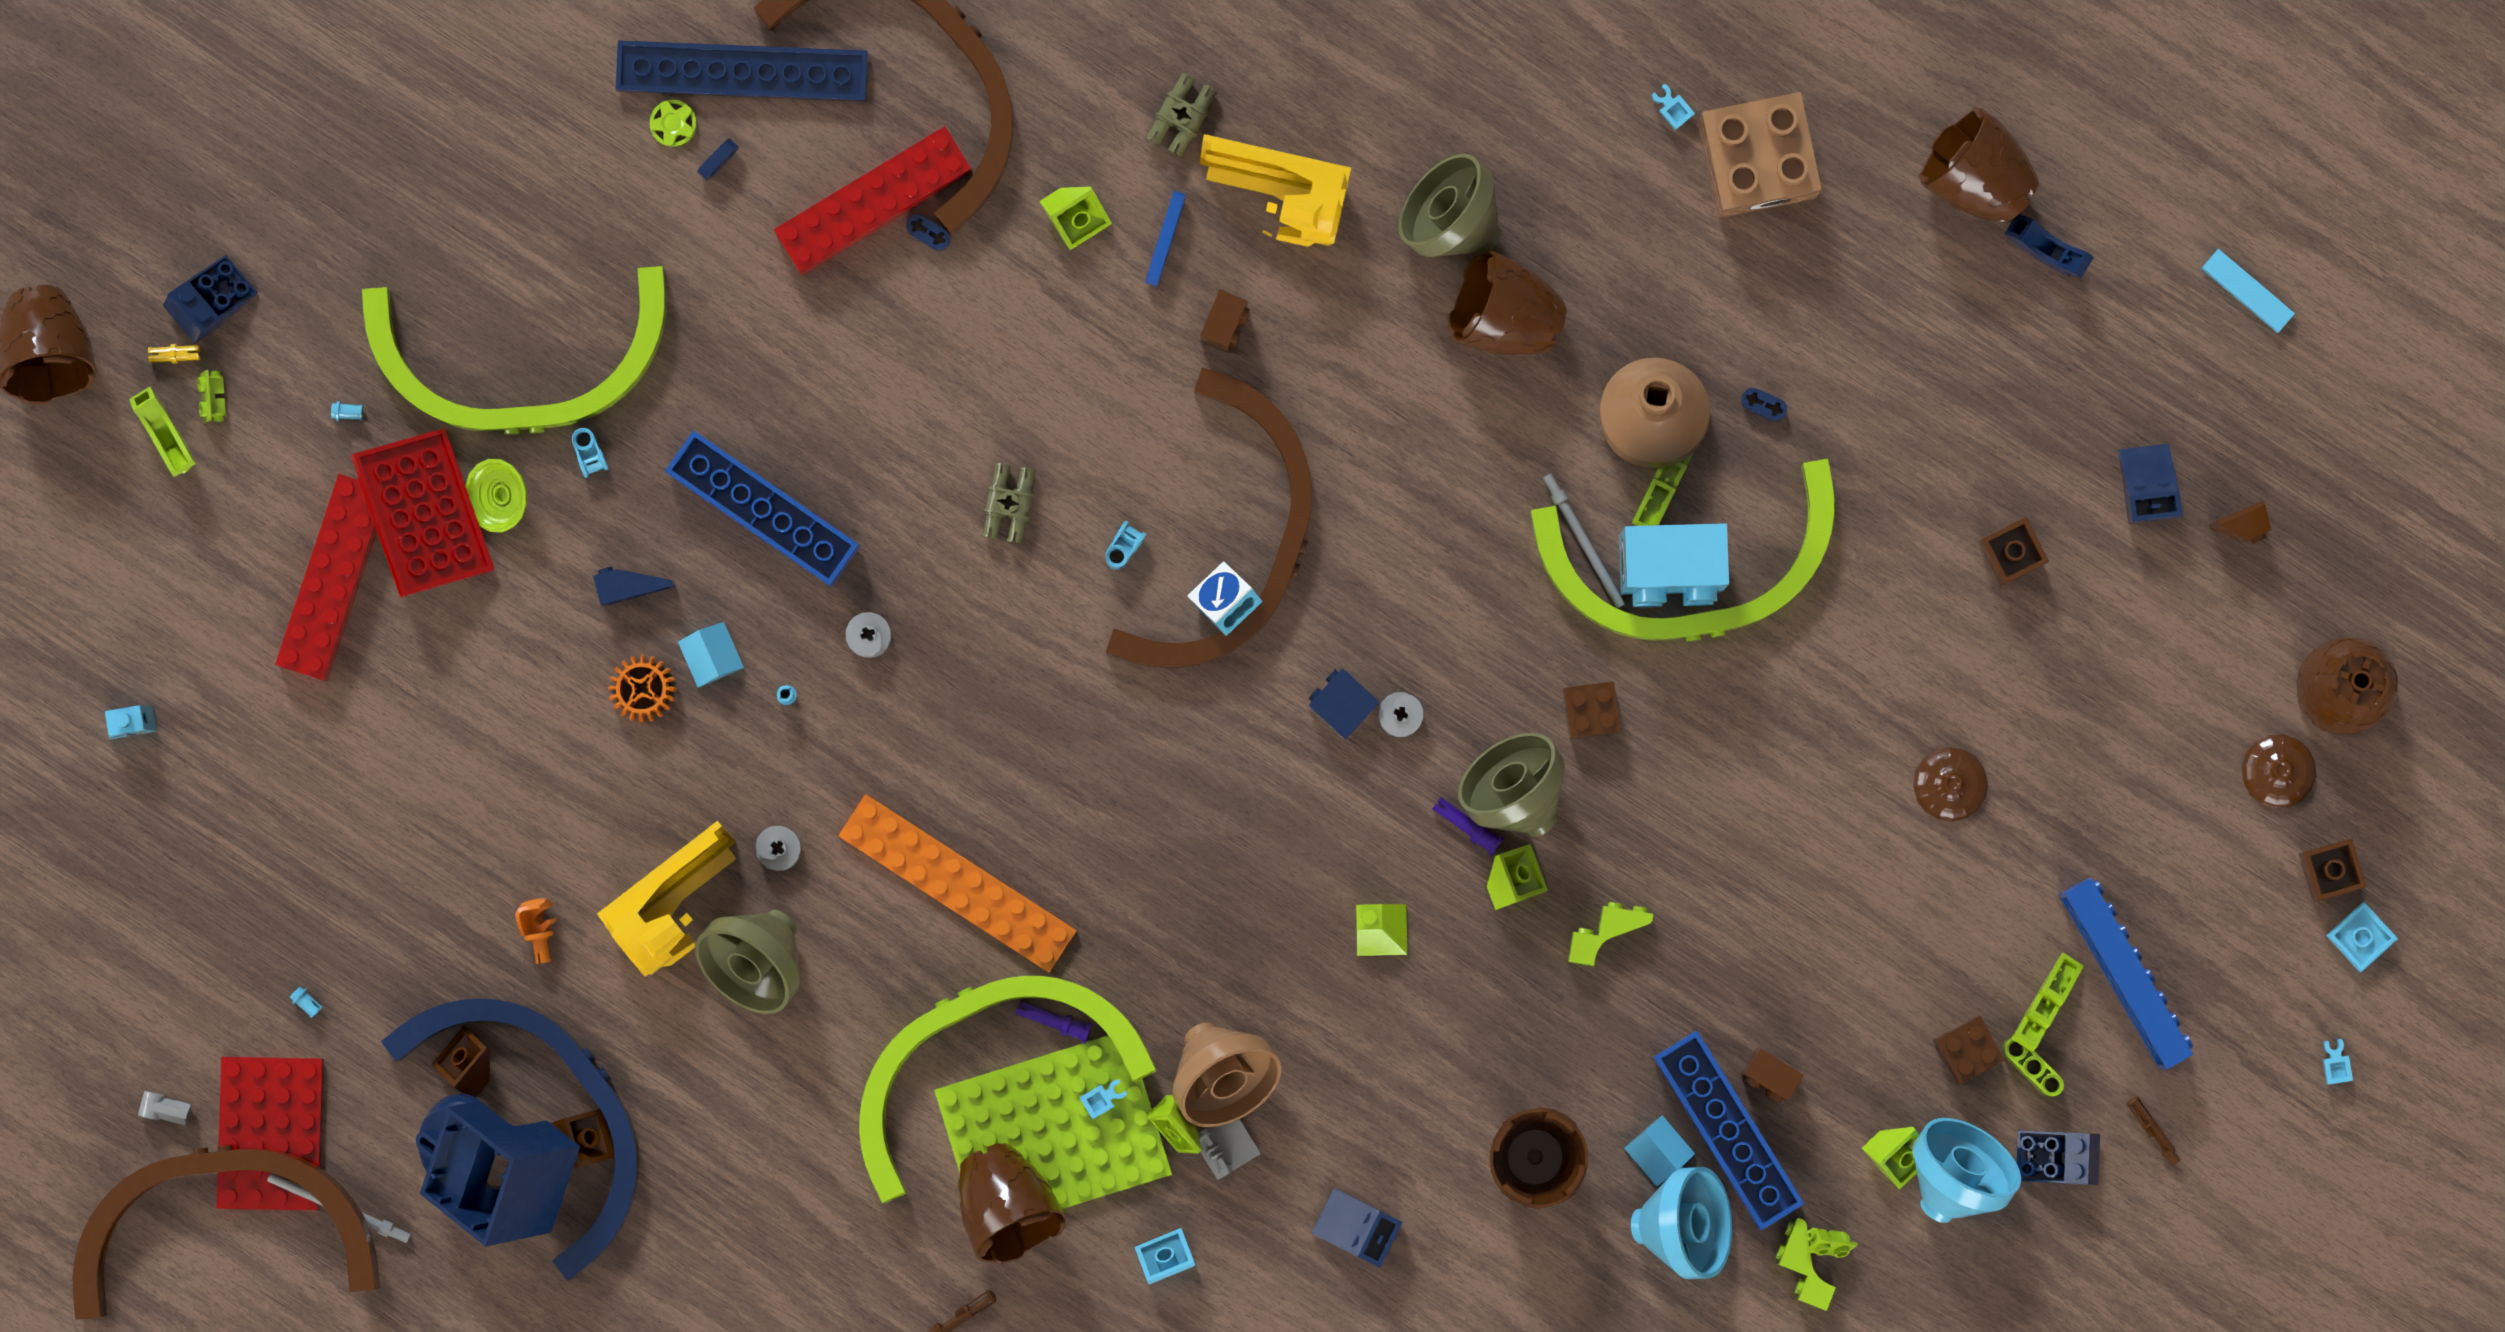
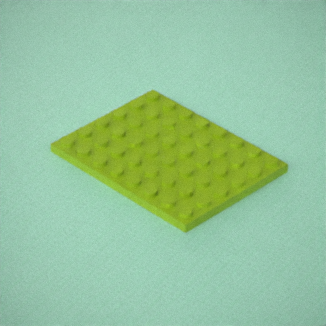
M1109 1035L1086 1042V1044H1079L934 1090L959 1172L962 1161L972 1153L982 1151L984 1154L987 1152L988 1146L1008 1143L1019 1151L1036 1168L1038 1173L1047 1180L1062 1209L1172 1175L1159 1130L1146 1116L1152 1108L1143 1078L1136 1082L1132 1080L1117 1047ZM1114 1080H1120V1083L1115 1085L1114 1092L1121 1094L1126 1091L1127 1095L1121 1099L1113 1098L1111 1101L1114 1107L1092 1119L1080 1097L1100 1085L1106 1091Z

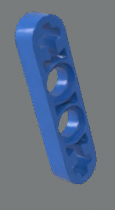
M1173 192L1145 283L1156 287L1159 284L1185 202L1186 194Z

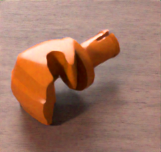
M546 898L527 900L519 906L515 913L521 936L524 937L525 941L529 940L533 944L535 964L552 961L547 939L554 935L553 930H550V928L555 923L556 918L544 921L543 914L553 907V902Z

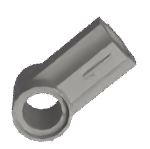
M144 1090L138 1115L160 1121L162 1119L187 1126L192 1105L166 1098L162 1094Z

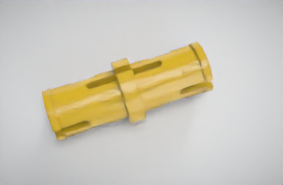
M171 344L170 347H148V353H150L148 360L149 363L171 361L172 364H178V361H200L201 354L193 353L201 352L200 345L177 346V344Z

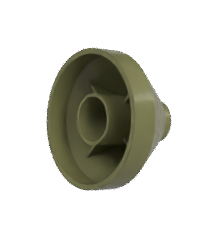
M1469 154L1451 156L1431 168L1415 185L1403 205L1398 223L1399 235L1402 241L1419 255L1425 257L1472 253L1481 255L1486 251H1491L1500 240L1501 228L1498 226L1494 179L1490 170Z
M1523 733L1506 738L1483 752L1467 769L1458 789L1459 802L1472 821L1480 826L1527 833L1532 837L1541 836L1550 831L1558 819L1556 811L1565 771L1564 759L1553 742L1545 735Z
M770 910L768 913L717 918L707 926L696 941L695 955L705 977L722 995L747 1010L762 1014L777 1013L788 1004L799 989L800 978L795 940L797 928L793 920L781 911Z

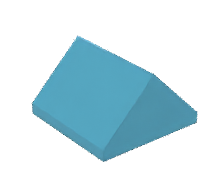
M724 622L700 629L678 642L698 688L744 668Z
M1663 1115L1624 1147L1656 1186L1668 1179L1672 1173L1680 1169L1695 1155Z
M1181 1228L1135 1247L1148 1284L1196 1266Z

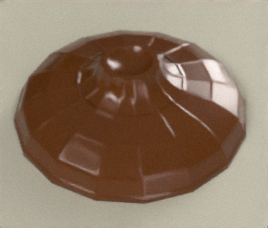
M2284 734L2268 735L2256 741L2247 751L2242 764L2243 782L2249 794L2261 804L2273 808L2291 807L2302 801L2312 790L2316 778L2315 760L2309 749L2298 739Z
M1947 747L1933 751L1921 761L1915 771L1913 787L1916 799L1925 812L1938 820L1953 822L1968 818L1980 808L1986 798L1988 781L1984 767L1975 756L1963 749Z

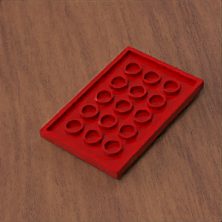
M445 428L351 455L400 598L488 573L495 569Z
M221 1057L218 1146L233 1145V1150L253 1148L276 1150L300 1157L320 1167L324 1059ZM257 1170L217 1172L216 1209L319 1211V1204L268 1182L269 1172Z

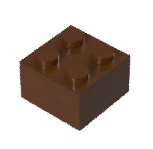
M1220 289L1200 334V341L1227 353L1230 347L1235 349L1240 338L1239 326L1240 324L1245 326L1250 315L1248 301Z
M2027 517L1978 541L2000 586L2049 562Z
M1614 681L1563 689L1569 739L1621 732Z
M2352 839L2299 853L2313 902L2367 887Z
M1976 1016L1933 1039L1956 1084H1962L2005 1061L1981 1016Z
M1761 1048L1754 1051L1741 1073L1745 1077L1743 1082L1754 1089L1764 1088L1767 1090L1765 1095L1776 1102H1781L1782 1100L1789 1101L1804 1074Z

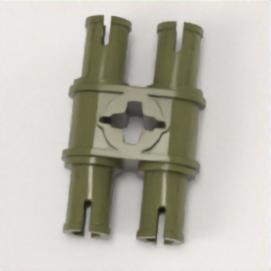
M1181 73L1172 92L1169 91L1166 94L1167 97L1159 112L1155 113L1156 121L1148 136H1146V139L1152 142L1155 135L1158 134L1154 144L1160 146L1169 127L1177 128L1178 133L1168 151L1174 154L1177 147L1180 146L1176 152V156L1182 158L1190 140L1198 136L1196 133L1204 119L1208 117L1207 110L1218 93L1212 88L1208 96L1205 97L1209 91V86L1203 85L1194 104H1189L1185 98L1196 80L1190 76L1186 84L1183 85L1188 76L1185 73ZM1185 110L1188 118H1182L1181 121L1178 120L1175 112Z
M995 463L993 482L987 488L989 490L986 509L983 510L986 520L982 537L989 539L992 529L991 538L998 540L1001 518L1005 516L1011 519L1007 542L1014 543L1015 534L1017 533L1016 544H1023L1025 524L1031 518L1029 517L1032 498L1035 496L1033 495L1034 492L1031 491L1036 470L1029 468L1026 478L1027 469L1020 467L1017 489L1013 491L1007 488L1011 465L1004 464L1001 474L1002 463ZM1008 497H1012V501L1017 503V505L1010 506V509L1006 510V506L1001 504V502L1007 501Z

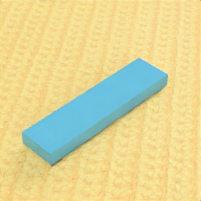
M2217 249L2201 268L2276 333H2279L2295 314L2220 249Z

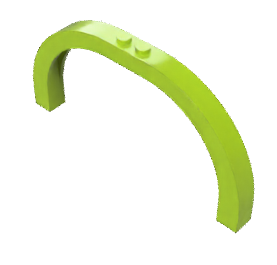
M663 266L637 268L640 297L638 326L631 347L617 369L593 390L562 403L502 409H478L455 404L434 394L415 377L401 355L393 328L391 291L387 287L362 289L366 333L375 359L387 379L410 403L429 416L451 426L482 432L504 431V435H517L519 430L528 429L529 433H543L544 428L566 426L600 414L626 396L646 373L656 355L665 327L667 312L665 269Z
M1828 459L1806 462L1801 465L1807 496L1808 521L1802 548L1791 569L1767 593L1740 606L1674 618L1641 617L1611 606L1595 595L1582 582L1572 567L1564 549L1556 506L1530 511L1538 554L1551 582L1563 598L1584 617L1609 631L1643 640L1686 638V642L1701 640V635L1711 634V638L1725 636V631L1760 621L1786 605L1804 588L1820 565L1828 547L1834 520V492Z
M1018 976L1005 978L974 990L972 987H968L958 992L959 997L952 1001L946 998L937 1002L935 1009L914 1020L888 1044L874 1065L865 1086L859 1118L860 1143L865 1166L881 1202L886 1204L908 1193L894 1164L887 1142L886 1108L890 1090L899 1070L908 1057L931 1036L1002 1002L1021 998L1055 1000L1084 1012L1106 1031L1117 1047L1132 1080L1136 1082L1158 1071L1137 1030L1115 1006L1103 997L1078 984L1053 977Z

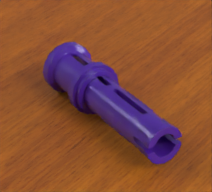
M1441 797L1438 803L1446 809L1435 804L1432 810L1468 834L1473 844L1478 843L1489 851L1488 855L1492 857L1505 838L1502 836L1498 837L1489 831L1487 827L1476 824L1471 818Z
M1021 999L1018 1006L1026 1008L1028 1011L1017 1008L1016 1015L1060 1031L1061 1036L1069 1035L1081 1040L1082 1044H1086L1093 1023L1089 1022L1086 1024L1075 1020L1073 1015L1070 1014L1064 1017Z

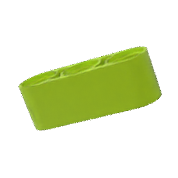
M2013 1039L2006 1040L2002 1046L2005 1058L2043 1095L2057 1096L2063 1091L2064 1082L2062 1078L2035 1051L2032 1052L2019 1044L2021 1052L2018 1056L2014 1057L2009 1053V1046L2016 1041ZM2031 1060H2035L2039 1064V1070L2036 1074H2030L2027 1070V1064ZM2049 1078H2053L2057 1082V1088L2053 1092H2049L2045 1088V1082Z

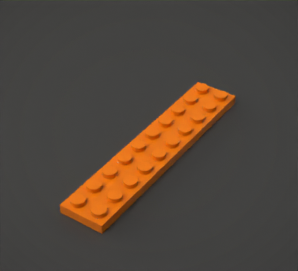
M867 794L864 795L838 835L849 844L1049 973L1077 932L1071 926Z

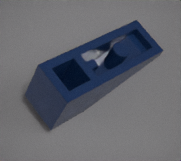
M613 567L598 570L599 574L593 576L599 601L603 607L676 587L673 580L619 569L613 570Z

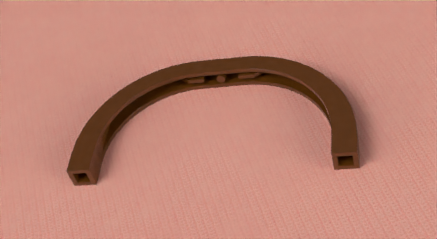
M762 0L753 8L756 14L772 31L796 9L810 0ZM910 0L926 11L974 65L982 78L990 102V135L980 165L967 184L934 213L937 220L952 236L984 206L1002 178L1010 155L1013 137L1011 100L999 65L980 39L983 35L973 24L970 27L963 20L966 16L958 6L953 8L946 0Z
M1204 367L1201 369L1194 394L1224 403L1245 413L1256 421L1276 444L1285 462L1291 488L1290 514L1270 576L1259 596L1263 602L1227 636L1221 631L1197 641L1165 643L1113 629L1106 654L1144 666L1158 668L1196 666L1216 660L1241 647L1265 626L1283 599L1290 578L1296 579L1300 564H1297L1296 561L1299 554L1304 555L1308 543L1307 540H1304L1311 509V479L1306 455L1297 434L1282 412L1256 389L1235 378Z
M233 1145L218 1146V1151L208 1152V1147L193 1149V1154L167 1158L137 1170L117 1184L96 1207L82 1232L74 1260L72 1279L75 1320L107 1316L104 1290V1263L112 1233L124 1213L138 1198L155 1186L177 1177L235 1170H257L277 1174L299 1184L320 1201L338 1228L345 1248L350 1292L380 1288L375 1244L366 1219L354 1199L331 1175L311 1162L276 1150L259 1148L233 1150Z

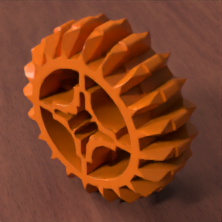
M645 655L640 656L639 663H637L635 656H631L632 665L629 666L623 660L621 663L625 669L623 671L618 667L614 669L615 672L620 674L619 677L610 676V680L616 682V686H608V690L616 691V694L611 695L609 699L611 701L619 700L613 706L614 709L617 710L622 706L624 707L620 713L621 716L625 717L628 712H631L629 716L630 721H634L636 715H639V722L644 723L645 715H648L649 721L652 722L654 721V712L659 717H663V713L660 711L661 707L668 711L670 710V706L665 704L666 700L675 701L673 696L668 695L669 692L677 691L676 687H669V683L676 681L675 678H666L671 673V669L666 668L661 671L665 663L660 661L655 666L656 658L653 656L650 657L648 663H646ZM637 669H651V672L642 679H635L630 675L631 672ZM657 675H659L663 686L661 697L656 695L652 689ZM624 680L632 686V694L628 702L625 701L622 693ZM633 681L641 685L647 683L648 686L646 688L649 689L648 692L652 694V697L644 693L638 695L637 691L639 690L636 689L637 686L633 684ZM644 698H648L656 703L647 709L633 708L636 703H639Z

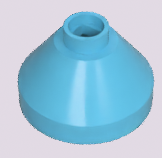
M1952 1118L1934 1119L1924 1127L1914 1143L1913 1155L1922 1196L1921 1207L1929 1217L1938 1222L1947 1223L1952 1218H1962L2001 1210L2008 1205L2020 1187L2021 1174L2012 1155L1994 1137L1972 1124Z
M1705 1167L1676 1170L1645 1202L1642 1209L1634 1211L1631 1218V1231L1634 1240L1638 1244H1644L1648 1250L1685 1279H1706L1719 1274L1726 1264L1732 1242L1731 1208L1721 1180L1712 1170Z

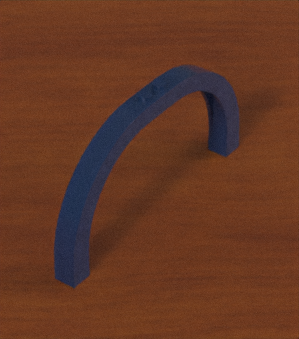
M464 999L438 1005L414 1016L381 1041L395 1061H401L425 1041L448 1028L477 1021L507 1023L533 1033L552 1047L601 1109L608 1123L614 1145L615 1168L613 1183L608 1200L595 1223L580 1239L552 1260L566 1280H571L597 1259L612 1243L622 1228L635 1197L639 1169L638 1146L629 1114L622 1100L609 1083L612 1078L603 1067L600 1070L593 1062L596 1058L588 1048L583 1050L577 1041L559 1024L526 1006L496 999Z

